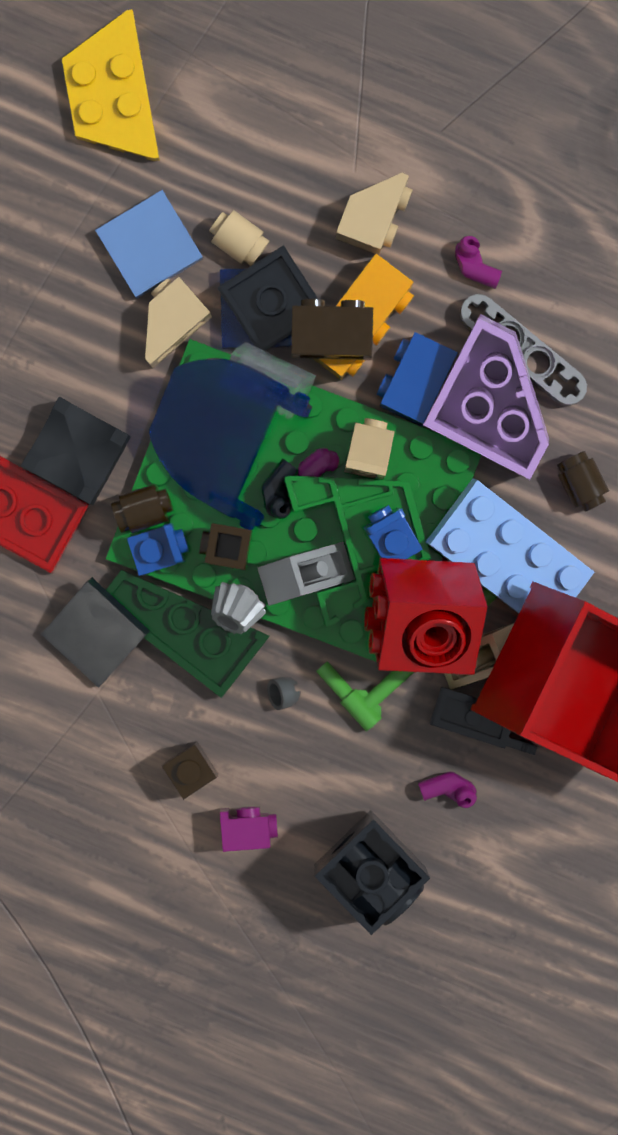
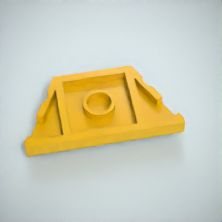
M132 9L126 10L62 58L75 136L82 141L93 144L99 143L123 153L126 151L146 157L147 160L160 161L134 13Z

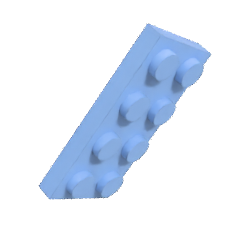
M472 478L426 540L428 545L450 562L475 563L481 585L518 614L531 590L529 587L532 581L577 597L594 574L593 570L474 478Z

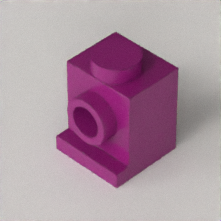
M243 807L236 809L237 815H230L229 808H221L220 822L223 852L271 848V838H278L276 814L260 813V807Z

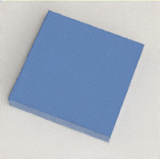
M163 190L95 230L136 299L153 290L166 279H171L203 259V256Z

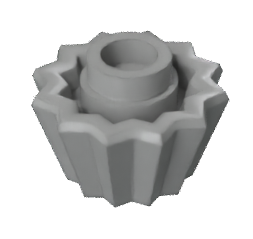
M222 582L220 586L215 587L211 611L212 620L225 631H230L233 634L246 632L266 614V610L264 609L265 604L259 600L258 595L245 585Z

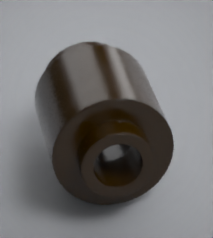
M585 451L557 464L561 473L558 477L574 509L582 505L584 511L587 512L606 502L603 494L610 490L594 459H589Z
M156 484L120 495V500L111 503L113 514L121 533L129 530L135 533L167 522V513L173 511L166 488L159 490Z

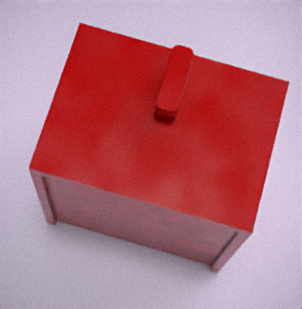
M532 581L529 587L531 590L476 703L472 705L470 710L602 776L618 782V618L584 600Z

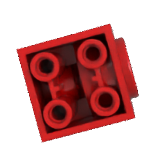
M380 558L378 573H372L370 577L369 591L370 597H373L372 607H366L364 614L365 631H370L369 653L375 654L378 670L474 675L487 612V603L475 563Z

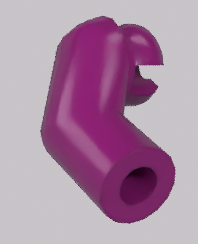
M327 448L316 449L299 464L297 476L320 477L326 471H335L339 465L338 454Z

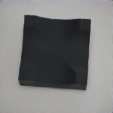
M58 397L43 429L21 466L85 502L94 505L131 436L67 400Z

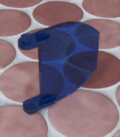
M218 358L195 360L174 368L149 429V435L161 463L184 490L223 514L232 518L236 517L240 520L239 525L242 528L253 530L255 526L262 524L264 515L257 509L239 500V495L278 405L298 416L308 417L312 410V406L309 404L310 397L301 392H296L293 395L289 392L290 389L287 386L240 362Z

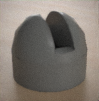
M279 677L268 682V697L276 710L289 708L299 700L301 691L295 690L294 686L298 683L291 677Z

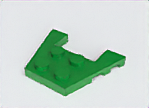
M310 476L283 477L293 512L331 501L335 505L355 580L316 592L325 627L334 625L342 617L372 598L369 591L370 577L372 573H378L380 556L363 528L371 523L368 516L387 505L392 510L397 507L402 508L406 515L404 516L423 549L408 559H431L410 481Z

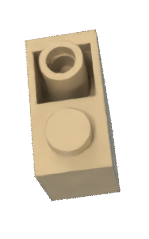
M400 173L350 195L336 232V239L380 255L383 246L391 248L399 227L392 224L397 209L405 211L413 190L406 187L409 175Z

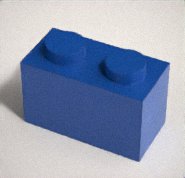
M416 332L411 341L403 338L394 356V360L400 362L394 376L386 373L376 394L383 398L380 407L422 427L458 352Z

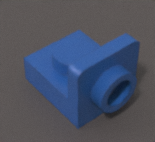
M387 505L369 515L368 518L371 523L363 527L380 558L408 559L423 550L404 516L406 515L402 508L397 507L392 510Z
M172 523L127 538L139 576L185 562L183 553L189 552L183 530L175 531Z

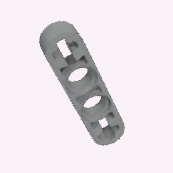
M482 294L472 295L464 301L460 309V319L469 331H472L475 325L469 319L472 312L468 306L471 304L474 307H478L480 304L485 305L486 310L484 314L487 318L494 320L496 315L503 319L499 324L511 327L517 331L519 344L531 382L551 399L562 406H571L584 398L587 392V383L583 375L497 303ZM541 352L547 356L549 367L546 372L536 374L528 368L527 359L530 354ZM557 365L563 369V371L557 374L558 377L565 382L571 378L577 382L574 387L578 392L576 397L572 394L563 397L560 394L563 387L556 380H552L550 386L543 381L554 372Z

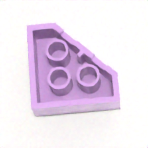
M480 314L427 416L424 426L531 479L549 445L547 429L516 332Z

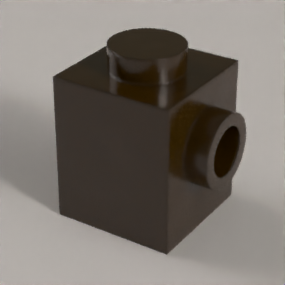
M212 523L210 531L203 530L199 554L206 555V564L246 571L253 531Z

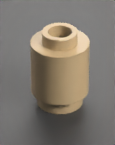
M235 210L229 216L222 212L209 230L215 235L211 243L240 264L246 262L250 266L256 262L270 242L262 236L264 232Z

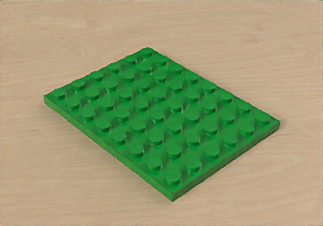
M189 339L132 491L152 484H156L159 490L166 488L173 511L167 513V522L132 533L130 530L121 533L119 527H117L106 559L137 571L127 538L172 523L175 531L182 529L189 548V552L183 553L185 562L146 575L212 600L215 587L220 586L222 582L245 585L252 589L258 595L259 600L265 604L266 614L261 617L262 619L377 662L375 654L369 653L370 631H365L364 629L366 607H372L373 597L329 627H325L316 592L269 606L257 569L258 567L340 542H344L345 545L333 501L293 512L291 509L290 514L286 518L278 519L270 516L265 510L261 486L282 458L298 470L299 464L319 448L333 450L339 456L337 469L335 471H326L320 477L373 479L344 471L355 423L363 424L365 418L388 423L387 430L395 431L387 472L383 480L410 481L425 539L427 540L472 480L481 454L442 434ZM212 523L252 530L246 571L206 564V555L199 554L203 530L210 531ZM427 544L431 557L429 560L442 561L443 555Z

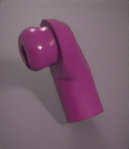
M473 236L463 237L455 247V257L461 274L470 280L496 289L502 270L483 263L479 251L480 243L477 238Z
M446 772L418 782L424 801L444 794L457 802L461 808H470L477 800L476 788L472 782L455 772Z

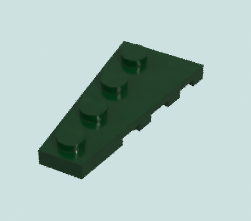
M123 570L119 572L106 589L150 630L144 637L147 641L220 698L225 695L270 637V635L252 627L242 634H233L230 631H225L212 620L211 609Z

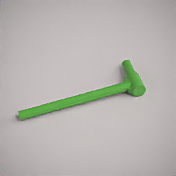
M486 588L483 589L487 606H489L497 597ZM328 661L316 671L342 700L340 702L341 705L366 732L382 718L379 704L414 673L392 671L368 693L366 690H357L356 688L353 690Z

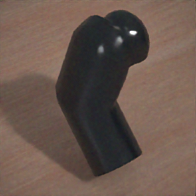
M283 458L261 486L265 510L270 516L278 519L286 518L292 509L283 477L294 476L298 471Z

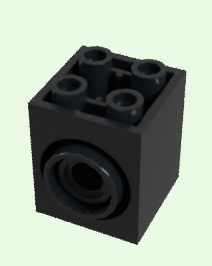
M371 810L314 864V876L370 935L375 933L382 925H389L403 914L424 890L423 885L430 879L426 867Z

